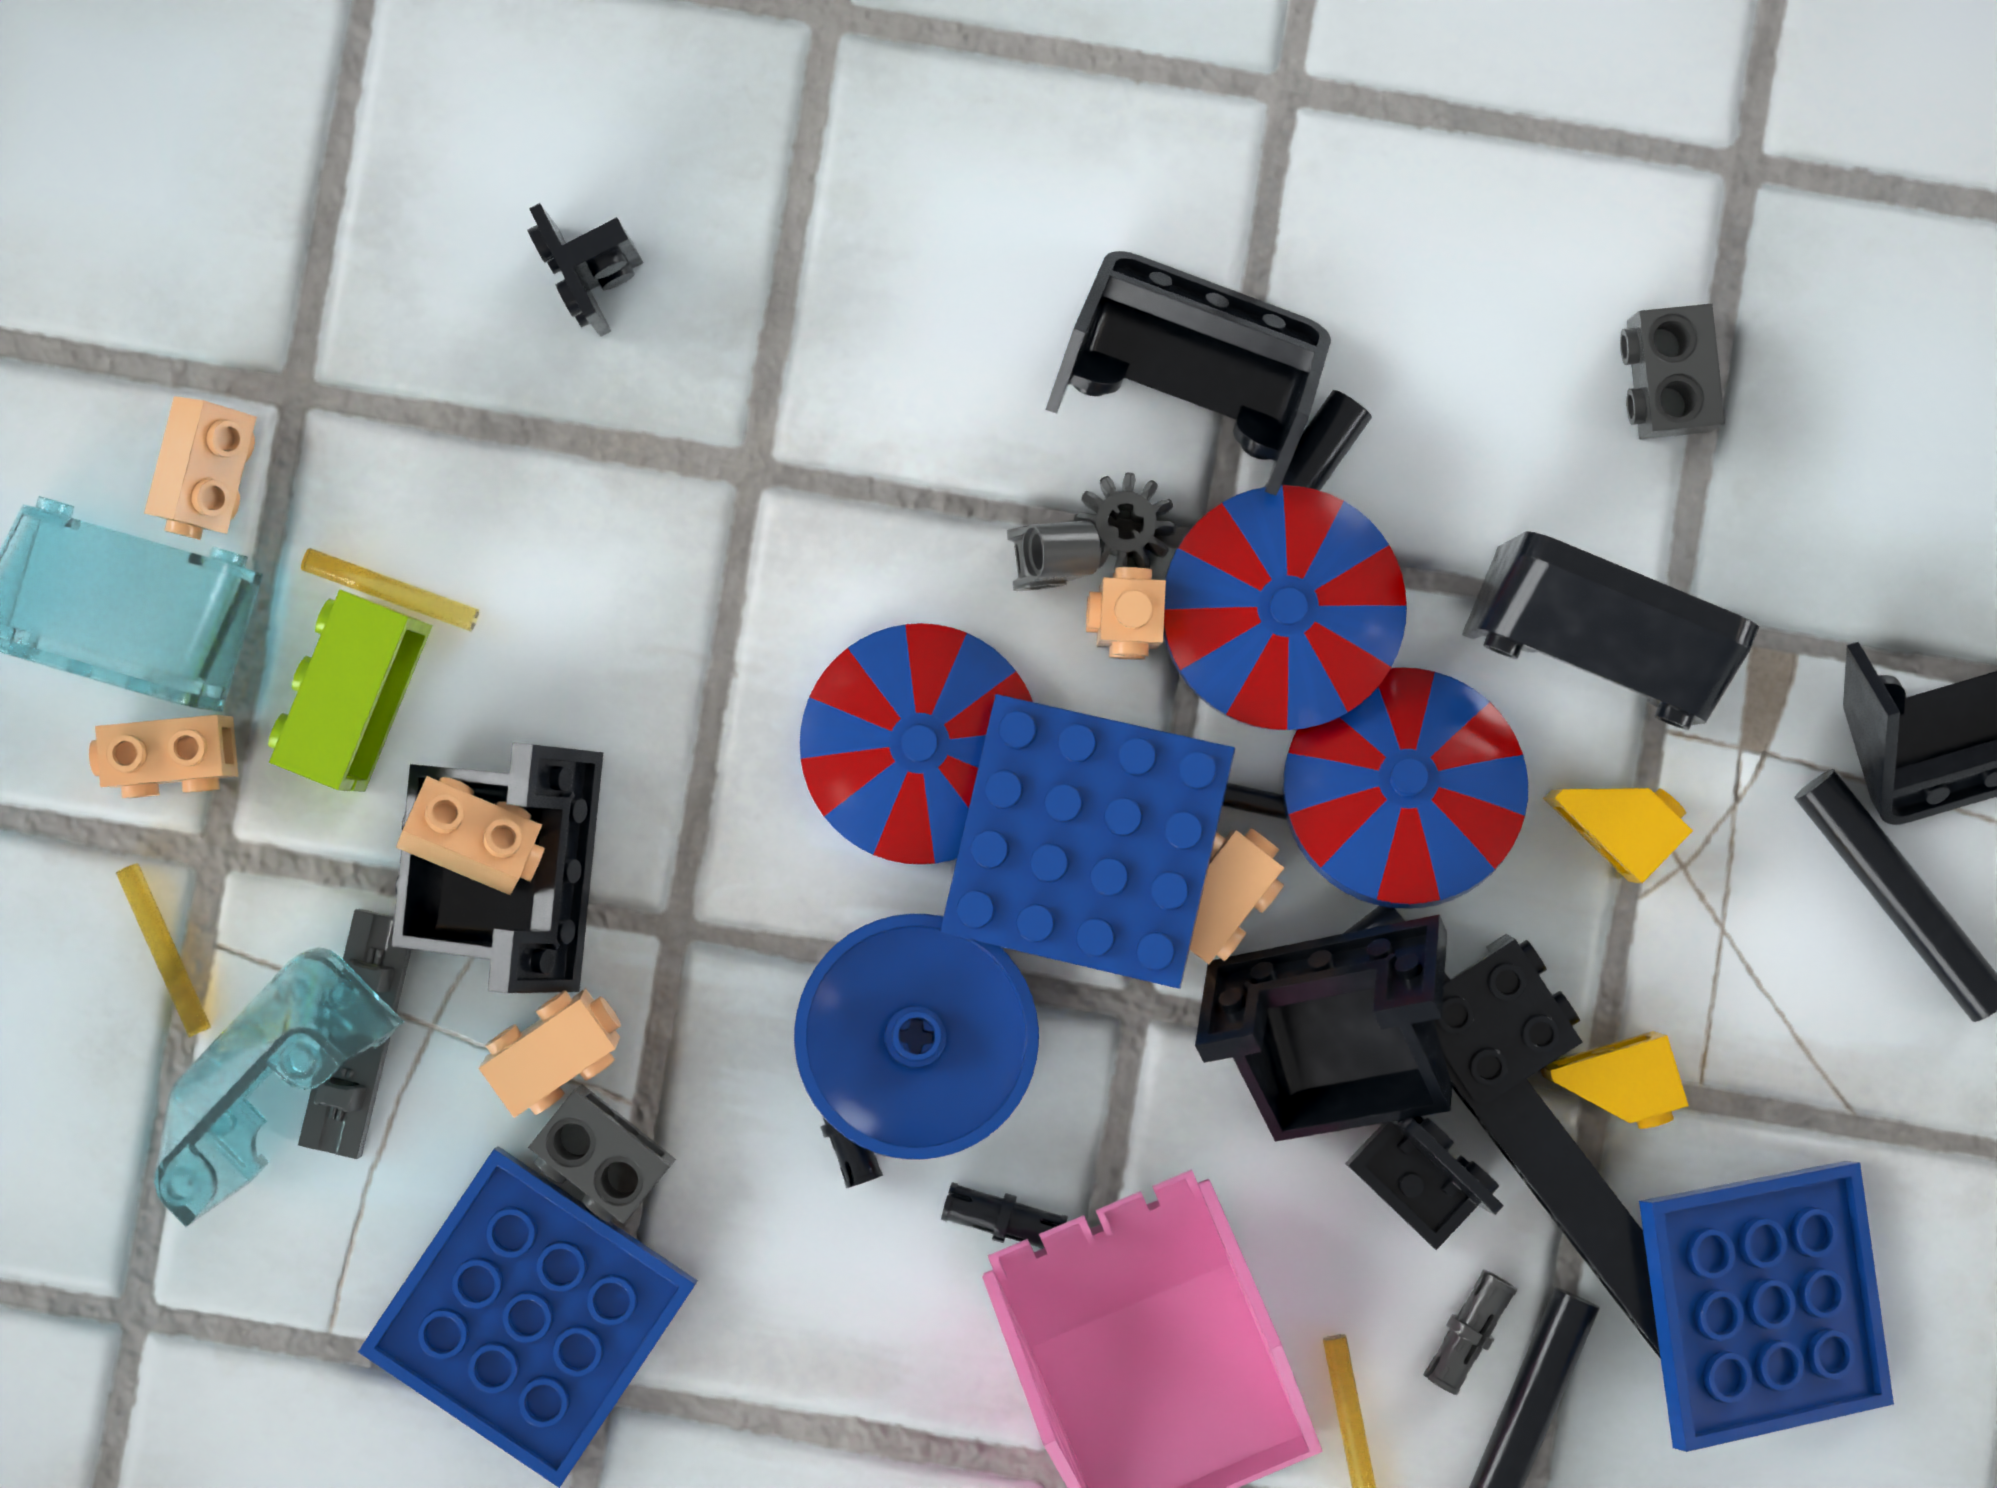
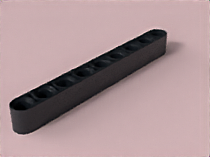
M1378 906L1344 933L1404 922L1405 920L1395 908ZM1446 973L1444 976V983L1450 979ZM1444 1056L1452 1089L1660 1358L1644 1235L1641 1227L1527 1079L1491 1102L1479 1104L1471 1098Z

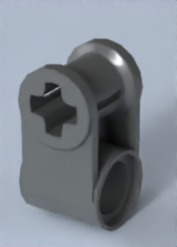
M1091 521L1030 524L1029 526L1007 530V540L1014 542L1018 578L1013 581V591H1031L1067 585L1068 581L1092 575L1097 571L1101 555L1100 540L1095 525Z

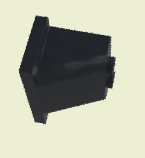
M512 743L509 773L410 764L402 830L426 776L438 781L442 777H448L468 785L474 791L473 796L496 805L497 802H506V805H515L525 809L531 815L530 820L542 824L534 844L544 847L545 850L531 882L519 878L511 895L401 850L399 875L395 885L397 896L391 946L490 959L487 991L501 993H556L566 990L567 992H579L603 752Z
M1440 914L1230 956L1225 961L1221 958L1215 959L1210 964H1207L1195 1047L1203 1063L1233 1057L1275 1142L1398 1121L1407 1117L1414 1118L1451 1111L1452 1084L1434 1022L1435 1019L1442 1018L1447 930Z

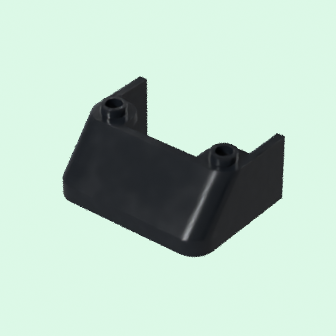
M1111 252L1104 257L1073 328L1045 410L1057 414L1069 384L1073 385L1081 393L1089 396H1102L1116 392L1121 387L1124 378L1236 419L1233 434L1235 439L1241 444L1242 449L1254 458L1274 460L1265 492L1276 496L1309 419L1331 343V337L1324 327L1304 316L1131 252Z
M1526 531L1498 546L1462 635L1471 639L1485 636L1484 647L1513 659H1518L1521 650L1531 653L1540 652L1648 697L1647 701L1657 707L1654 715L1655 718L1669 725L1689 730L1691 725L1705 724L1750 652L1760 627L1741 615L1560 540Z
M1859 642L1847 645L1843 709L1870 799L1881 819L1888 824L1900 825L1997 797V671L1906 697L1905 690L1896 677L1877 674Z

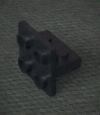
M541 203L530 207L529 210L537 225L527 231L544 263L547 262L553 274L562 272L565 279L555 285L571 316L576 318L581 328L591 324L600 336L611 332L591 290L599 285L602 290H609L627 282L635 275L632 268L643 263L634 243L621 222L616 217L566 243L558 226Z

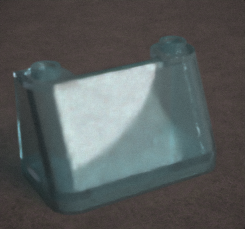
M38 496L35 507L22 504L0 548V652L173 703L223 712L263 574L245 568L248 557L212 546L208 558L72 518L75 506Z
M317 947L308 949L288 961L171 1088L168 1096L154 1185L157 1196L164 1206L185 1227L252 1182L270 1163L263 1154L258 1156L256 1149L257 1133L267 1120L247 1099L273 1071L292 1087L303 1090L316 1088L330 1079L344 1064L371 1046L377 1048L386 1042L404 1023L336 953L329 949Z

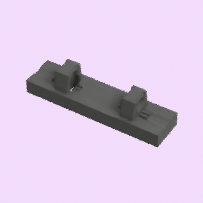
M363 909L354 910L298 1146L353 1159L362 1157L412 950L391 946L394 925L393 916ZM331 1078L343 1079L359 1083V1085L339 1086L331 1083Z

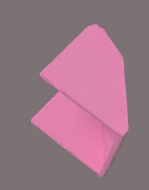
M1192 1169L1152 1186L1158 1199L1152 1203L1146 1204L1141 1191L1097 1209L1096 1213L1100 1220V1225L1090 1228L1085 1215L1040 1233L1039 1236L1045 1248L1036 1252L1033 1251L1029 1240L1026 1239L988 1255L993 1270L984 1273L982 1278L1043 1445L1067 1488H1239L1323 1452L1281 1341L1209 1179L1197 1183Z

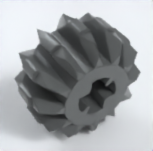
M1125 473L1121 492H1117L1113 480L1109 476H1105L1100 479V487L1106 498L1105 500L1089 491H1085L1082 495L1081 501L1097 514H1075L1074 521L1088 520L1095 525L1101 547L1100 562L1097 569L1105 564L1109 554L1117 557L1114 571L1117 567H1127V557L1131 556L1137 568L1150 569V562L1144 551L1145 548L1161 558H1164L1169 552V548L1165 543L1153 535L1170 536L1176 533L1177 525L1175 523L1158 521L1156 517L1169 512L1173 508V503L1170 499H1163L1151 505L1149 500L1155 494L1158 487L1155 481L1150 480L1140 495L1133 492L1136 481L1134 473ZM1119 510L1131 511V520L1135 523H1141V532L1138 533L1134 529L1130 539L1119 538L1118 528L1108 525V518L1111 516L1117 520L1120 513Z

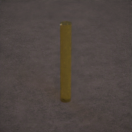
M312 548L307 549L301 563L302 571L470 632L474 629L479 617V609Z
M139 863L117 871V878L188 1037H193L211 1029L209 1020Z
M1345 1334L1328 1336L1322 1340L1352 1488H1376L1347 1337Z

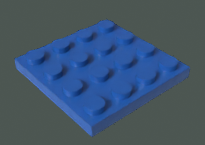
M995 694L940 933L1181 989L1234 759L1235 747Z
M497 1146L493 1149L358 1350V1353L560 1488L698 1280L612 1222L599 1218L584 1203Z
M1842 1161L1639 1201L1671 1439L1674 1449L1689 1452L1894 1405L1860 1162Z

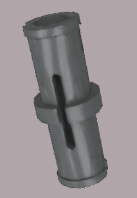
M1483 1269L1472 1293L1459 1314H1452L1446 1326L1449 1328V1331L1423 1375L1440 1388L1458 1395L1468 1372L1483 1349L1489 1350L1494 1341L1491 1334L1503 1311L1507 1308L1513 1295L1516 1294L1517 1288L1494 1273Z

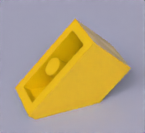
M1650 788L1551 790L1543 798L1628 882L1643 883L1693 832L1681 819L1686 814L1685 809L1676 799L1661 788L1655 793Z
M1656 1031L1555 1060L1540 1070L1542 1077L1628 1123L1637 1122L1639 1129L1668 1123L1674 1119L1672 1111L1689 1106L1668 1036Z

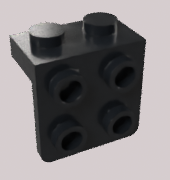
M1507 934L1486 946L1490 954L1444 983L1442 1018L1434 1020L1443 1055L1471 1098L1479 1104L1491 1102L1583 1043L1573 1028V1025L1580 1022L1577 1013L1561 991L1552 995L1539 975L1545 972L1547 968L1528 940L1518 944L1515 938Z
M1421 1116L1407 1117L1403 1120L1382 1123L1345 1163L1435 1250L1449 1238L1477 1206L1494 1215L1504 1206L1493 1195L1500 1187L1498 1183L1474 1161L1469 1162L1461 1155L1455 1159L1448 1152L1454 1144L1453 1140L1428 1117L1426 1119Z

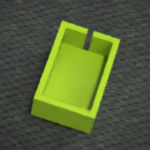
M339 589L336 599L329 598L318 615L315 632L321 635L312 657L305 656L296 669L292 681V690L297 691L289 714L282 713L272 728L268 746L273 748L274 751L269 763L338 791L365 792L433 625Z

